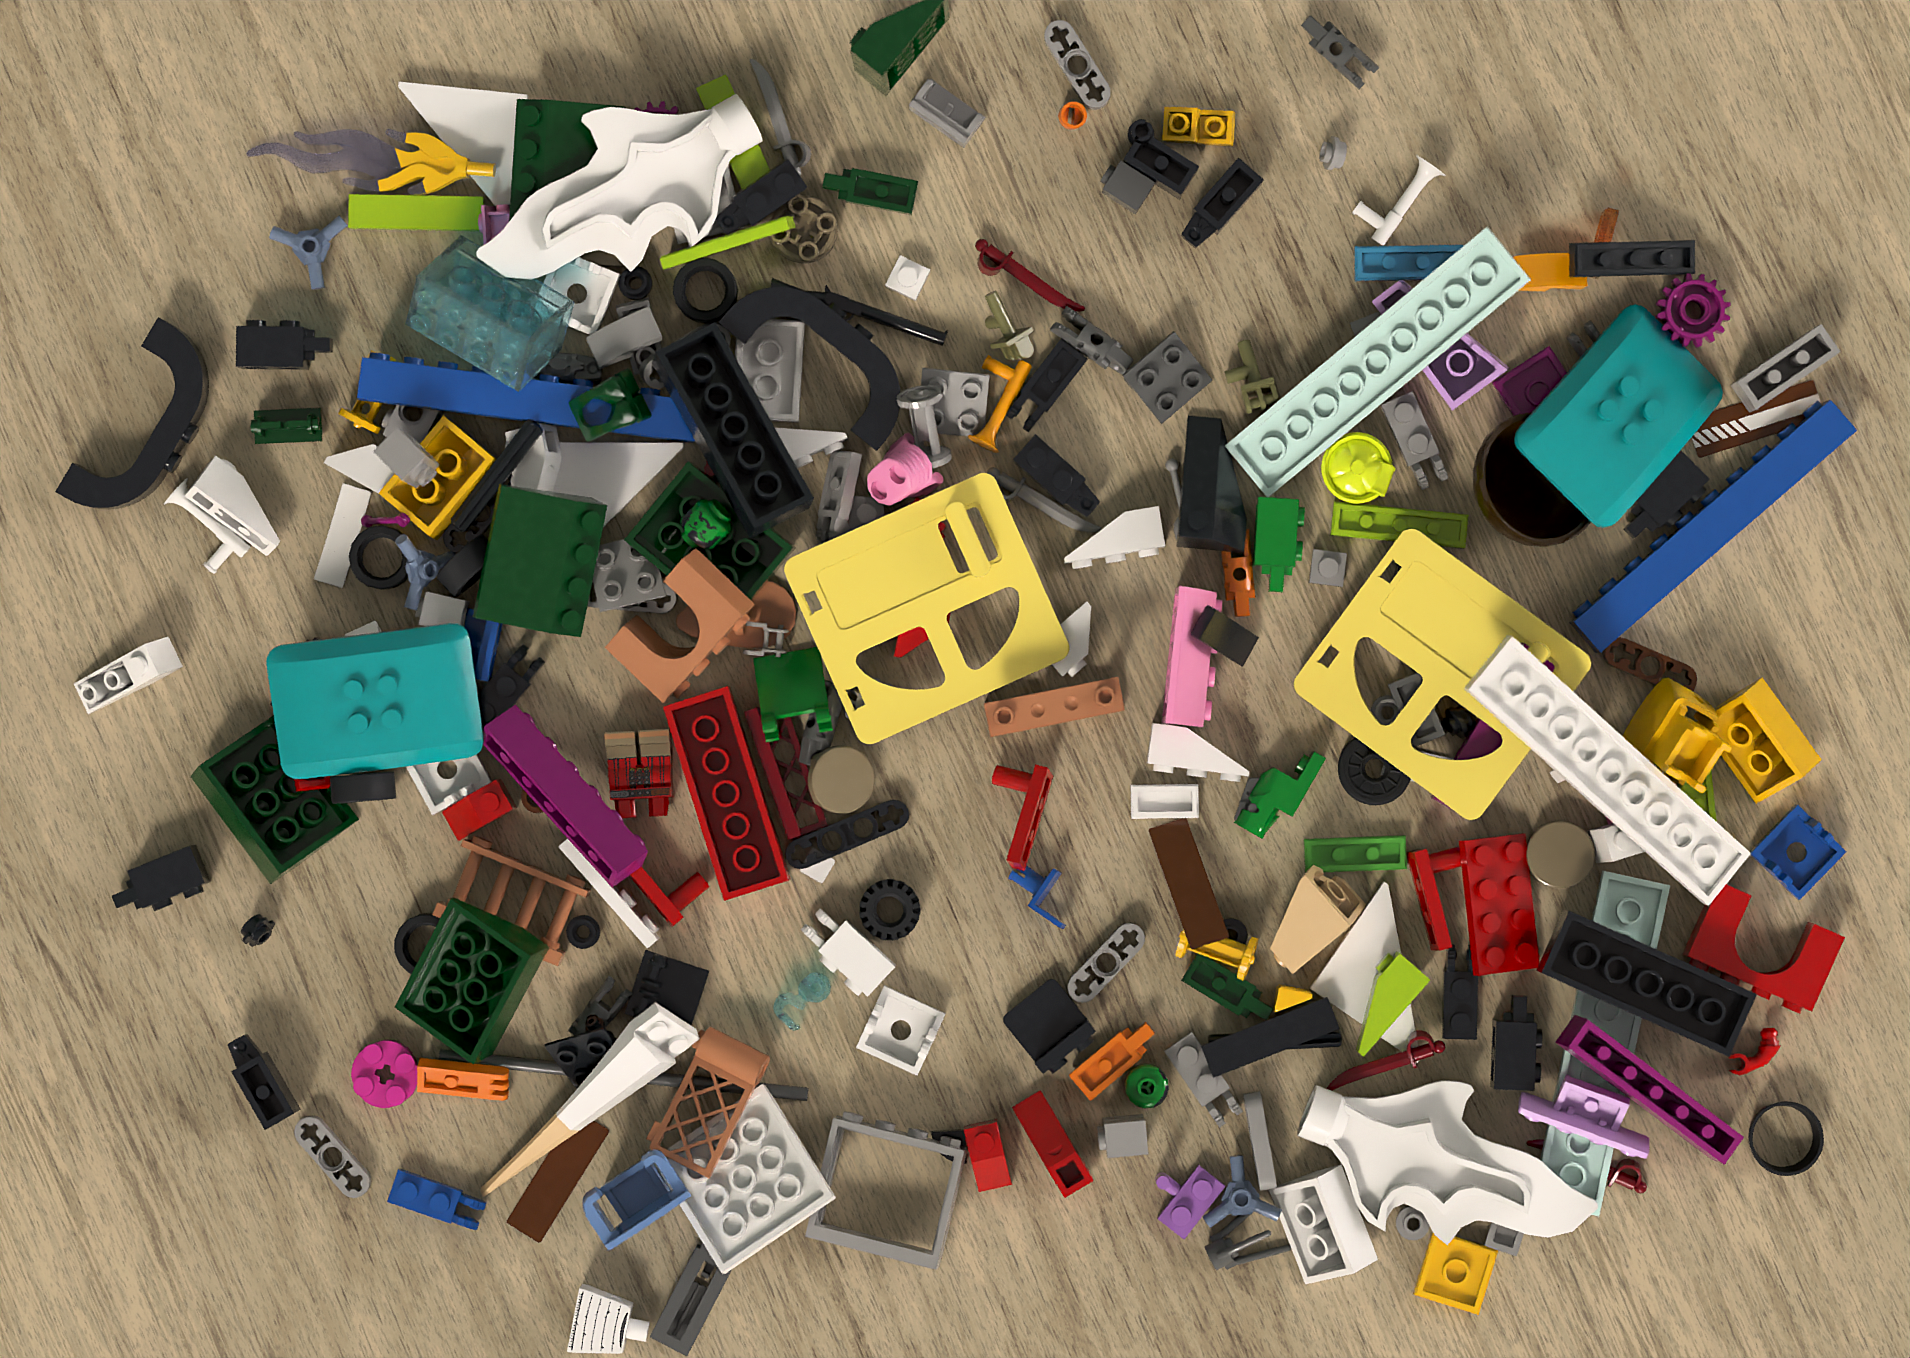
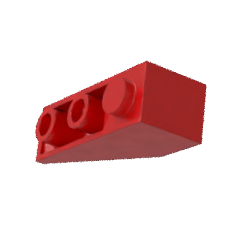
M1041 1090L1012 1106L1013 1111L1064 1198L1094 1181L1091 1172Z

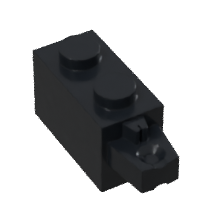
M1238 158L1194 207L1192 211L1193 217L1181 234L1183 239L1196 249L1214 233L1218 235L1258 190L1264 179Z
M785 159L732 196L733 201L717 215L716 221L726 235L748 224L753 226L808 187L789 159Z
M246 320V326H236V367L240 369L309 370V361L315 360V353H333L332 338L315 337V330L300 327V321L282 320L279 326H266V321Z
M1036 434L1013 459V462L1062 506L1067 504L1085 517H1088L1100 503L1098 498L1084 483L1086 479Z
M1679 451L1652 484L1635 501L1634 507L1630 510L1635 517L1623 530L1633 539L1646 527L1651 532L1656 528L1662 527L1664 524L1669 528L1683 515L1679 509L1688 500L1693 504L1707 491L1704 485L1710 479L1682 451Z
M190 845L128 870L130 880L125 881L128 889L112 895V899L116 908L134 902L136 909L152 906L153 910L157 911L172 905V897L183 893L185 899L204 892L202 885L211 881L197 846Z
M1511 995L1510 1012H1503L1502 1019L1492 1020L1490 1087L1493 1089L1535 1091V1083H1540L1541 1063H1536V1049L1542 1048L1543 1033L1542 1029H1537L1534 1013H1527L1526 995Z
M248 1034L240 1036L228 1044L236 1069L231 1072L264 1130L301 1110L268 1052L262 1053Z

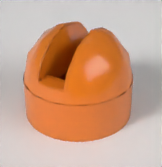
M1075 101L1066 103L1059 110V122L1063 127L1070 130L1081 127L1087 119L1085 107ZM1069 108H1073L1071 124L1068 123Z

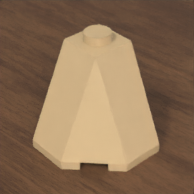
M1315 865L1311 866L1300 879L1270 947L1276 961L1282 967L1288 968L1292 974L1351 927L1366 906L1365 902L1344 879L1336 875L1329 879L1323 876V869Z

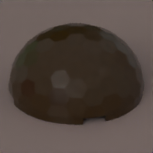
M1532 412L1517 414L1498 424L1485 437L1477 451L1473 467V491L1476 502L1491 526L1508 539L1526 546L1539 547L1565 543L1584 531L1591 522L1518 450L1515 444V433Z

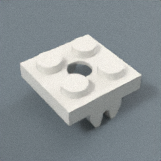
M577 257L546 275L532 312L591 335L601 327L620 274ZM573 284H581L587 290V297L582 303L575 304L568 299L567 292Z
M478 754L469 758L452 760L457 766V773L451 779H444L438 774L437 768L440 762L406 766L432 815L448 808L492 782Z
M884 985L856 1048L918 1075L946 1013ZM898 1020L906 1021L911 1027L909 1037L904 1040H898L891 1034V1026Z

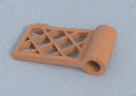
M709 1027L706 1031L700 1030L698 1032L700 1039L692 1045V1048L696 1049L695 1056L662 1122L655 1121L646 1138L651 1141L650 1149L660 1150L664 1156L707 1178H711L755 1087L761 1081L770 1062L769 1055L713 1027ZM699 1067L711 1073L714 1086L696 1091L693 1078ZM717 1076L727 1081L719 1084ZM735 1084L745 1089L738 1103L726 1107L721 1088ZM690 1086L692 1093L685 1095ZM716 1090L721 1109L704 1114L698 1096ZM694 1098L699 1116L681 1122L677 1110L680 1103ZM735 1109L730 1119L728 1111ZM723 1113L727 1127L724 1133L711 1137L706 1118ZM673 1117H675L677 1124L669 1126ZM701 1121L706 1139L689 1145L683 1126ZM678 1128L684 1147L670 1151L660 1146L665 1133ZM719 1139H720V1141H719V1143H718V1145H717V1147H716V1149H715L714 1144H713V1141H716V1140H719ZM708 1143L712 1157L705 1169L694 1163L690 1149ZM685 1151L688 1159L678 1155V1153Z

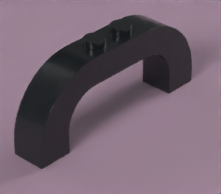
M770 287L755 291L740 299L727 311L719 321V324L743 344H746L756 330L766 321L775 317H792L806 324L861 369L869 383L870 398L864 413L850 430L875 451H878L896 424L900 406L897 403L900 386L891 362L870 341L874 336L859 323L853 327L845 321L844 318L848 314L835 303L831 302L827 306L815 296L790 287Z
M159 317L141 347L163 359L170 367L175 381L173 398L137 460L125 473L105 478L96 475L79 464H71L55 492L74 503L96 509L110 510L125 508L142 501L158 488L168 472L173 473L182 460V456L179 453L185 443L190 444L199 431V427L196 424L205 409L209 394V376L205 360L189 336Z

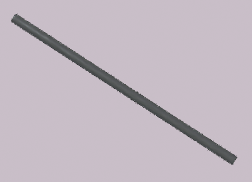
M440 1049L439 1060L470 1063L454 1050ZM491 1055L476 1063L504 1066L509 1070L566 1076L557 1062L550 1060ZM663 1072L647 1084L679 1088L685 1075ZM694 1076L693 1078L697 1090L714 1086L712 1077ZM717 1078L719 1084L727 1081L722 1078ZM760 1082L755 1087L756 1089L761 1084L766 1085L773 1098L807 1101L809 1088ZM732 1084L721 1088V1091L743 1094L745 1089Z

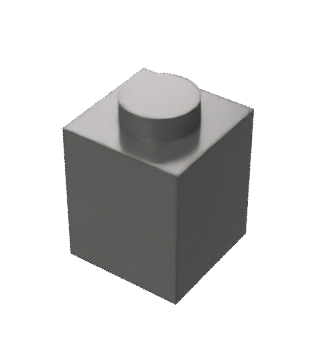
M1120 161L1117 167L1110 165L1100 181L1105 184L1102 189L1104 195L1135 215L1155 184L1154 181L1123 161Z

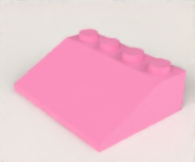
M1179 586L1175 589L1162 723L1203 727L1204 720L1210 721L1212 701L1206 700L1207 687H1214L1215 667L1209 666L1211 653L1217 654V651L1193 637L1191 632L1207 605L1222 612V600L1216 599L1217 592Z

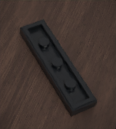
M1695 240L1569 243V277L1695 274Z
M1328 997L1202 1045L1201 1048L1214 1078L1340 1028Z

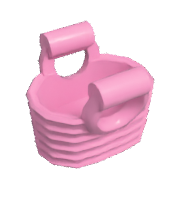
M905 433L890 446L883 460L867 475L868 490L878 503L891 506L908 497L914 498L928 495L944 481L943 476L939 472L932 474V464L928 456L920 447L913 445L914 437L910 433Z

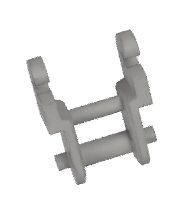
M748 621L746 623V626L763 627L764 641L761 651L743 649V654L764 656L765 652H774L776 657H781V653H787L783 649L784 633H789V630L783 629L784 625H779L778 628H768L767 623ZM769 632H777L775 648H768Z

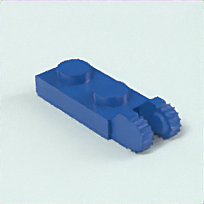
M398 1169L387 1202L450 1224L453 1222L473 1230L478 1229L479 1222L472 1217L456 1213L459 1202L476 1210H484L486 1206L485 1201L464 1194L461 1189L403 1169Z

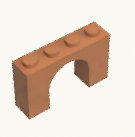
M697 548L686 555L663 580L694 611L700 630L696 646L680 648L669 644L638 615L627 622L605 646L662 703L667 701L672 695L678 699L691 686V683L687 681L690 676L694 674L698 677L710 665L711 662L707 657L712 652L718 655L729 644L731 640L727 635L732 630L736 633L739 632L751 619L747 613L755 605Z

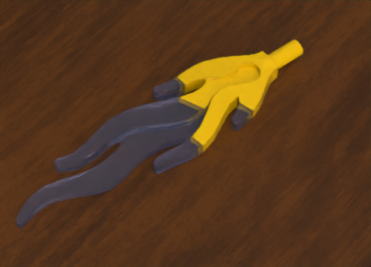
M344 129L307 135L299 131L294 132L296 138L308 145H339L344 148L334 153L313 154L278 142L264 143L248 150L246 153L248 157L265 154L278 155L312 174L339 170L364 172L375 178L373 180H363L347 177L343 179V183L374 192L394 190L415 180L423 179L420 183L408 188V193L412 195H423L438 191L457 180L469 178V175L495 177L496 174L495 163L472 162L469 158L459 155L451 147L434 136L426 133L398 132L392 129H386V135L400 143L417 146L419 150L406 152L394 148L363 131Z

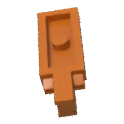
M1145 1022L1133 1033L1128 1027L1122 1032L1119 1031L1069 1073L1070 1078L1091 1101L1142 1058V1055L1147 1051L1143 1043L1155 1034L1154 1030Z

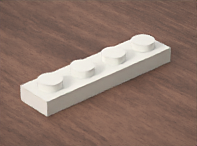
M568 838L558 846L646 948H649L660 938L656 934L659 930L657 924L647 914L642 917L635 910L634 906L637 902L627 890L623 889L620 892L615 886L611 887Z

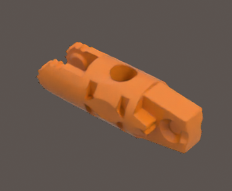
M1246 529L1245 548L1242 556L1231 557V552L1221 551L1226 601L1233 600L1235 617L1250 616L1249 598H1256L1249 529ZM1236 568L1243 570L1244 574L1240 580H1236L1233 576Z

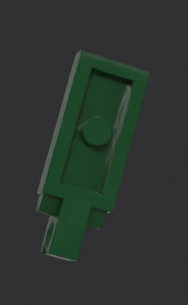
M852 168V170L843 169L842 176L825 173L822 186L823 189L839 192L838 199L844 200L846 203L912 215L918 181Z
M1196 954L1181 979L1187 985L1238 1016L1242 1015L1247 1018L1253 1012L1267 1020L1273 1011L1272 1007L1259 1000L1263 992L1258 990L1255 985L1245 979L1244 981L1237 979V974L1201 954Z

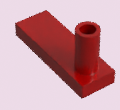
M1035 764L1033 773L996 765L992 776L993 785L1026 793L1006 859L1014 869L1022 871L1026 869L1054 777L1048 767Z
M1459 846L1428 854L1427 849H1416L1406 852L1430 948L1435 951L1452 948L1434 874L1461 867Z
M642 866L629 875L671 927L684 918L680 911L710 887L705 879L696 872L666 896Z

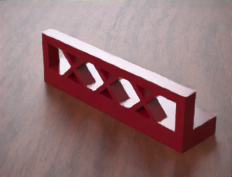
M760 707L745 711L744 713L788 840L828 826L822 807L804 799L807 791H809V769L806 764L799 762L801 746L791 717L783 718L784 722L779 730V739L792 744L795 750V754L788 765L776 759L774 750L779 740L774 741L773 745L765 740ZM785 727H787L790 739L782 735ZM796 759H798L801 770L793 767ZM779 765L787 768L784 777L782 776ZM791 770L804 776L806 786L801 796L787 790L785 782ZM790 797L798 800L795 808H793ZM802 802L815 808L819 822L800 828L796 813Z

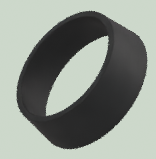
M1783 1101L1768 1105L1756 1114L1749 1128L1748 1139L1754 1158L1764 1169L1776 1175L1792 1176L1808 1170L1818 1160L1823 1149L1824 1133L1819 1119L1810 1109L1796 1102ZM1776 1106H1788L1800 1111L1809 1121L1813 1134L1812 1144L1806 1156L1796 1164L1785 1167L1774 1166L1765 1162L1757 1154L1753 1146V1131L1758 1119L1767 1110Z

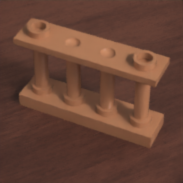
M1118 677L984 703L990 737L1125 710Z
M474 836L472 840L464 839L461 846L471 850V853L453 894V897L463 902L466 901L484 856L503 863L484 908V911L496 916L515 869L534 876L514 923L527 930L546 881L565 889L545 937H541V941L549 946L543 961L555 966L561 965L566 952L559 949L560 943H558V940L577 894L584 897L590 895L591 889L584 887L586 881L567 874L566 879L493 850L491 849L492 842L478 836ZM448 898L447 902H437L432 915L441 918L451 898Z

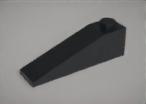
M1189 415L1187 417L1176 547L1244 553L1247 517L1231 454L1225 447L1228 442L1221 418Z

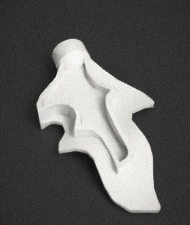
M737 94L718 103L711 109L682 115L653 114L616 107L603 108L584 114L581 122L591 131L598 148L589 164L571 175L539 189L527 198L505 228L496 237L477 250V258L504 277L531 280L555 271L584 253L596 250L615 255L629 271H632L642 261L651 237L667 226L680 229L687 238L688 247H692L709 233L717 217L722 178L730 160L761 143L760 131L749 110Z
M1440 1080L1401 1093L1377 1098L1342 1096L1339 1093L1316 1085L1308 1099L1299 1124L1297 1136L1322 1146L1325 1145L1333 1150L1345 1168L1356 1205L1368 1222L1385 1232L1388 1215L1393 1208L1402 1204L1422 1212L1435 1236L1446 1245L1452 1241L1461 1227L1476 1220L1492 1222L1528 1235L1548 1238L1573 1232L1598 1209V1204L1593 1198L1570 1187L1540 1159L1527 1152L1494 1143L1474 1135L1462 1121L1466 1101L1474 1092L1472 1085L1465 1082Z

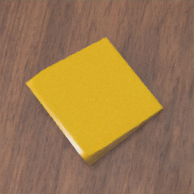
M1279 984L1276 987L1273 1011L1277 1012L1312 999V993L1307 989Z

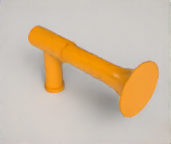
M988 355L982 365V369H987L1007 379L1008 382L985 427L974 436L968 435L967 437L977 445L989 451L999 453L995 444L997 432L1013 400L1020 392L1032 366L1023 360H1019L1015 369Z

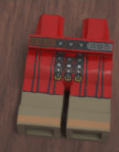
M670 729L639 731L641 764H639L638 736L636 731L604 733L610 800L615 802V810L622 819L637 818L636 799H648L649 817L668 816L669 797H673L672 734Z

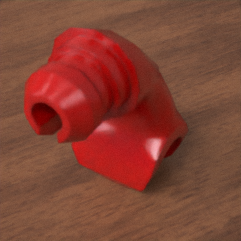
M1762 1028L1760 1032L1762 1041H1760L1757 1053L1751 1057H1746L1741 1053H1731L1728 1058H1739L1741 1060V1067L1738 1070L1731 1069L1729 1072L1740 1076L1767 1065L1781 1047L1777 1040L1778 1031L1775 1028Z

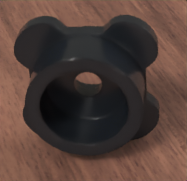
M261 914L251 917L241 929V934L244 936L242 941L245 944L249 943L251 947L263 944L271 936L275 922L273 920L269 921Z

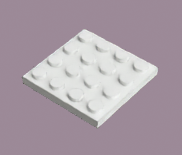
M764 1084L754 1089L711 1178H707L666 1157L691 1194L688 1199L679 1205L719 1270L724 1274L836 1198ZM735 1109L728 1111L730 1119ZM723 1113L716 1115L707 1122L711 1137L724 1133L727 1123ZM702 1126L686 1136L689 1145L706 1139ZM682 1139L668 1148V1150L672 1151L684 1147ZM719 1139V1140H716V1141H713V1144H714L715 1149H716V1147H717V1145H718L720 1139ZM708 1143L690 1149L694 1163L705 1169L712 1157ZM685 1151L678 1153V1155L688 1159ZM654 1162L655 1166L657 1167V1169H658V1171L660 1172L661 1176H662L663 1179L665 1180L666 1184L668 1185V1187L670 1188V1190H672L671 1186L669 1185V1183L667 1182V1180H666L665 1177L663 1176L662 1172L660 1171V1169L658 1168V1166H657L656 1163Z

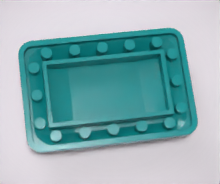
M1637 304L1627 306L1616 316L1515 433V444L1518 450L1591 523L1602 528L1612 526L1625 514L1718 406L1723 396L1722 386L1719 381L1677 339L1672 341L1671 333L1668 330L1663 331L1661 329L1663 325L1646 308Z
M458 623L282 644L274 647L267 656L266 666L280 762L285 774L293 779L342 775L469 758L479 753L484 745L470 636L464 626Z

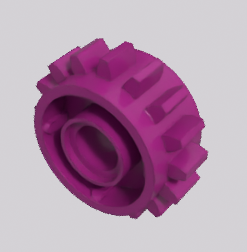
M1688 273L1684 275V283H1681L1678 278L1673 279L1671 283L1674 289L1664 287L1661 292L1665 299L1656 301V305L1662 308L1661 312L1655 315L1656 319L1663 320L1664 325L1661 329L1663 331L1668 330L1671 333L1672 341L1677 338L1681 339L1683 347H1687L1690 341H1693L1696 348L1701 347L1702 338L1709 344L1715 341L1713 332L1722 334L1725 329L1720 324L1730 320V316L1725 314V309L1731 306V302H1724L1722 297L1725 295L1726 290L1718 291L1715 288L1717 284L1715 279L1709 283L1705 282V274H1700L1696 280H1693L1691 274ZM1688 302H1694L1699 305L1701 315L1698 319H1691L1686 315L1685 306Z

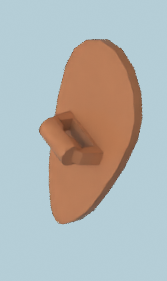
M768 581L751 600L755 605L747 615L751 618L749 621L767 623L768 628H778L779 625H784L783 629L789 630V633H784V640L789 636L795 625V604L785 588ZM688 605L676 617V625L683 632L699 639L698 619ZM745 625L737 633L732 630L727 635L731 640L727 646L763 648V627ZM769 632L768 647L776 645L777 632Z

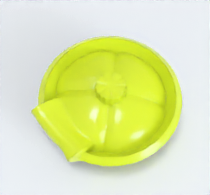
M1362 432L1344 434L1326 449L1321 464L1322 477L1329 491L1345 502L1356 504L1369 502L1378 496L1384 497L1393 473L1396 470L1392 465V459L1386 446L1376 437Z

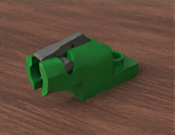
M1312 751L1309 756L1303 754L1294 769V772L1299 774L1296 780L1274 767L1263 772L1258 778H1249L1236 810L1234 823L1263 839L1266 832L1280 817L1277 815L1279 810L1293 817L1326 758L1315 751Z

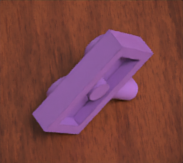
M1199 1164L1182 1186L1166 1173L1160 1172L1155 1177L1158 1188L1166 1190L1173 1197L1158 1215L1157 1219L1181 1238L1185 1239L1226 1186Z

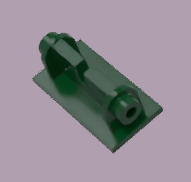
M321 408L255 410L254 420H251V432L255 433V444L323 441Z

